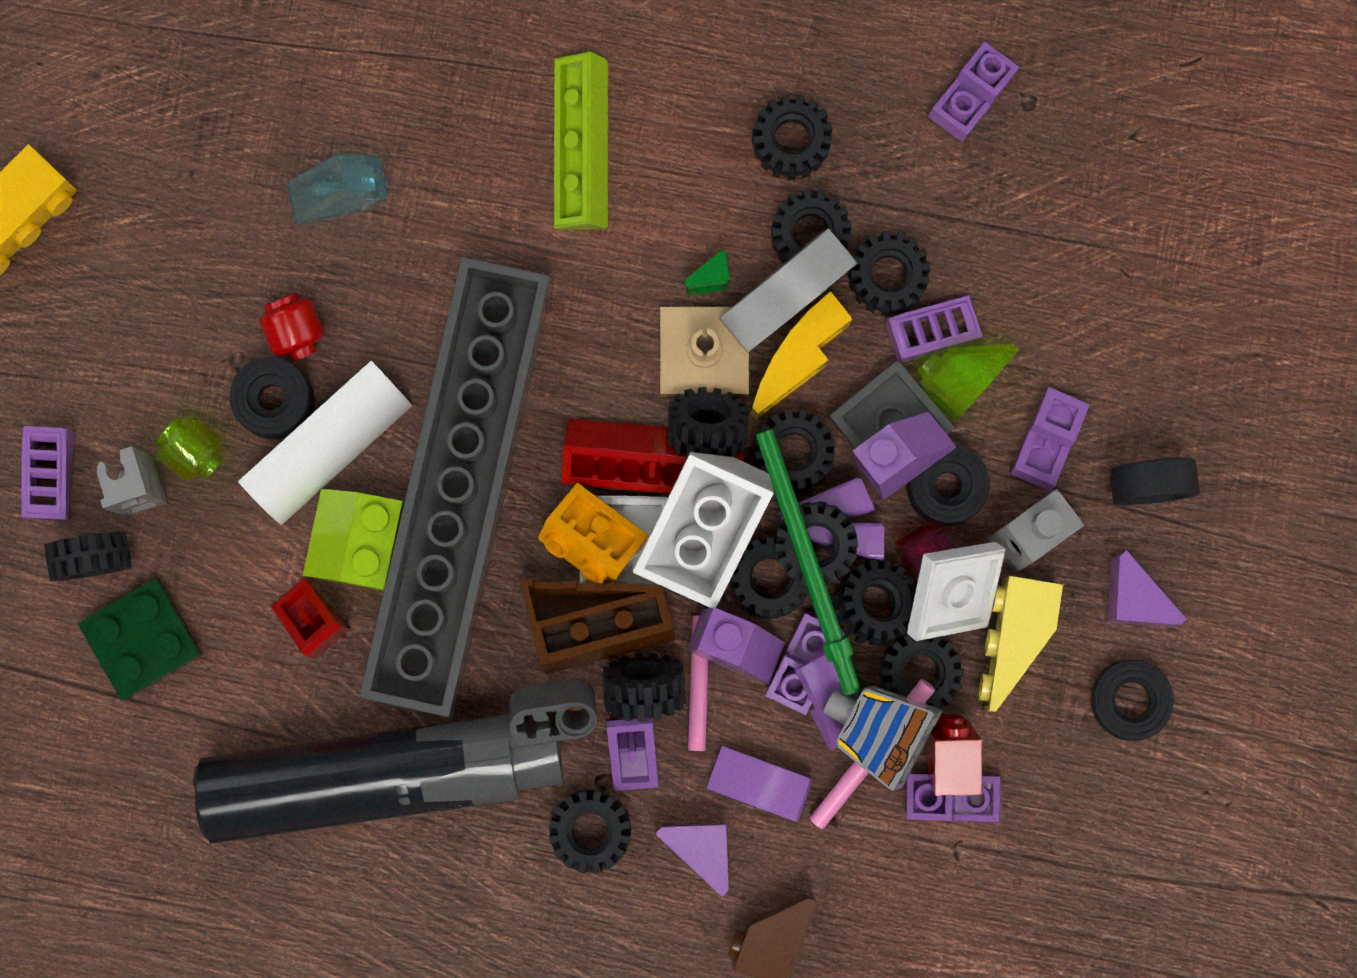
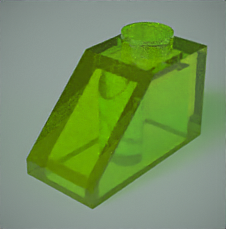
M1014 344L949 348L942 357H939L934 352L917 372L923 377L919 386L938 408L957 422L1019 349Z

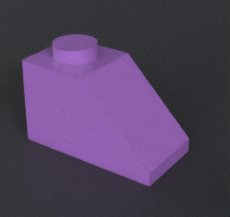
M928 411L888 424L852 450L859 470L880 497L885 500L954 450L956 446Z
M712 607L702 609L686 651L763 683L770 684L785 642L754 623Z

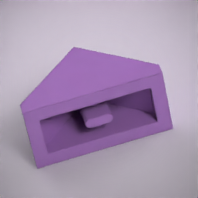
M1127 550L1111 559L1107 622L1173 627L1181 625L1187 620Z
M647 717L646 721L638 722V718L631 721H606L614 791L659 787L653 717Z
M726 823L661 825L655 834L723 897L729 891Z

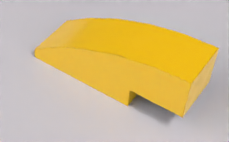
M831 291L808 310L789 332L773 356L760 383L752 406L751 414L756 420L824 369L828 359L820 349L849 328L852 318Z

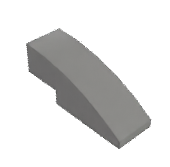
M828 228L816 236L792 258L784 262L724 313L719 320L744 350L749 352L855 266L857 262Z

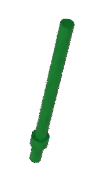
M769 429L755 435L826 641L822 644L827 661L833 662L843 694L850 695L861 690L850 658L854 652L849 637L842 634L774 431Z

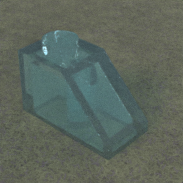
M337 154L287 182L294 223L297 225L363 212L389 198L380 156Z

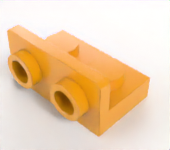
M576 483L547 518L538 539L544 543L546 549L558 558H564L578 568L586 580L593 584L605 585V583H616L620 574L645 544L649 535L579 483Z

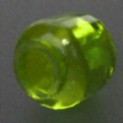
M177 415L154 441L159 446L156 451L157 460L183 481H191L198 474L206 480L223 460L217 455L222 446L221 437L194 415L187 416L183 420Z

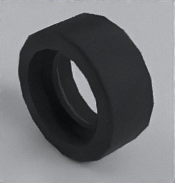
M1193 458L1148 460L1123 464L1109 470L1113 503L1116 505L1168 502L1191 498L1200 494L1197 464Z

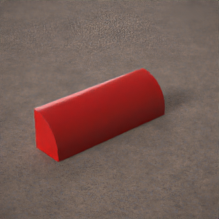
M569 418L563 445L561 484L576 485V483H579L582 486L670 494L686 462L687 453L685 452L679 456L674 452L675 447H669L668 439H666L667 427ZM744 450L742 453L737 452L736 459L742 462Z

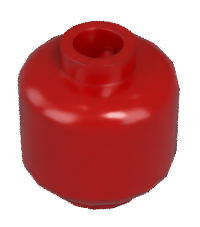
M295 292L263 306L265 313L259 318V326L274 355L284 356L289 354L292 361H296L317 352L314 343L322 339L325 330L310 299L298 298Z

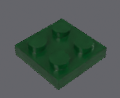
M158 578L150 580L77 623L121 701L130 699L203 656Z

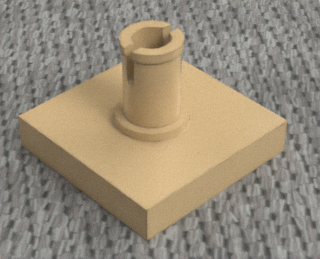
M660 307L661 397H674L678 393L684 396V390L692 389L695 393H698V387H706L707 392L712 393L714 388L722 389L721 395L731 392L735 394V397L749 396V352L744 350L719 320L731 307Z

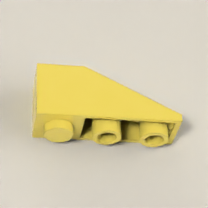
M1008 576L1003 578L1002 586L997 585L992 607L993 612H998L995 630H988L984 651L985 656L991 657L989 674L982 673L978 688V700L984 701L983 711L996 712L1056 631L1063 589L1062 584Z

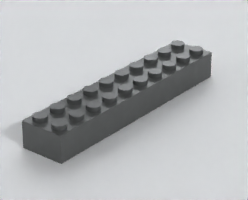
M461 257L359 698L445 717L455 716L552 290L549 275Z

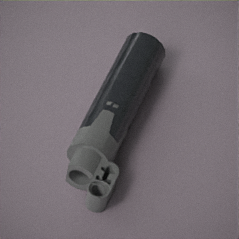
M580 679L527 685L513 692L509 700V714L200 758L194 769L193 786L195 788V811L201 833L210 844L520 800V790L563 784L560 741L581 738L594 730L597 722L594 690L587 682ZM573 706H580L583 709L571 711L568 708Z

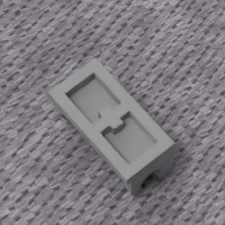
M133 446L120 450V462L124 467V471H120L117 480L110 478L108 474L109 468L103 461L99 462L97 476L104 498L100 499L103 509L127 517L168 503L152 456Z

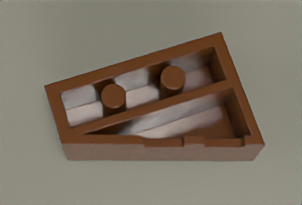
M519 578L540 664L546 675L676 640L662 586L605 583V585L578 584L576 581H562V583L540 582L533 579Z

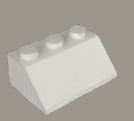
M690 452L632 573L710 608H716L774 493L769 474L734 457Z

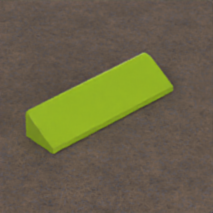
M593 52L554 58V229H606L608 227V61Z

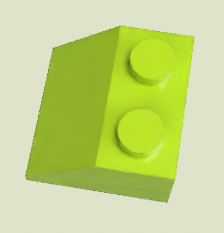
M321 489L303 576L384 592L404 502L359 492Z

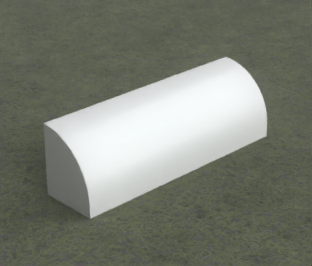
M370 361L244 475L238 483L273 519L282 525L413 405L384 373Z

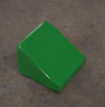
M725 249L716 254L685 280V294L688 297L723 292L729 289L730 277Z

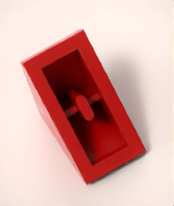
M305 577L271 606L299 650L306 657L317 659L350 630Z

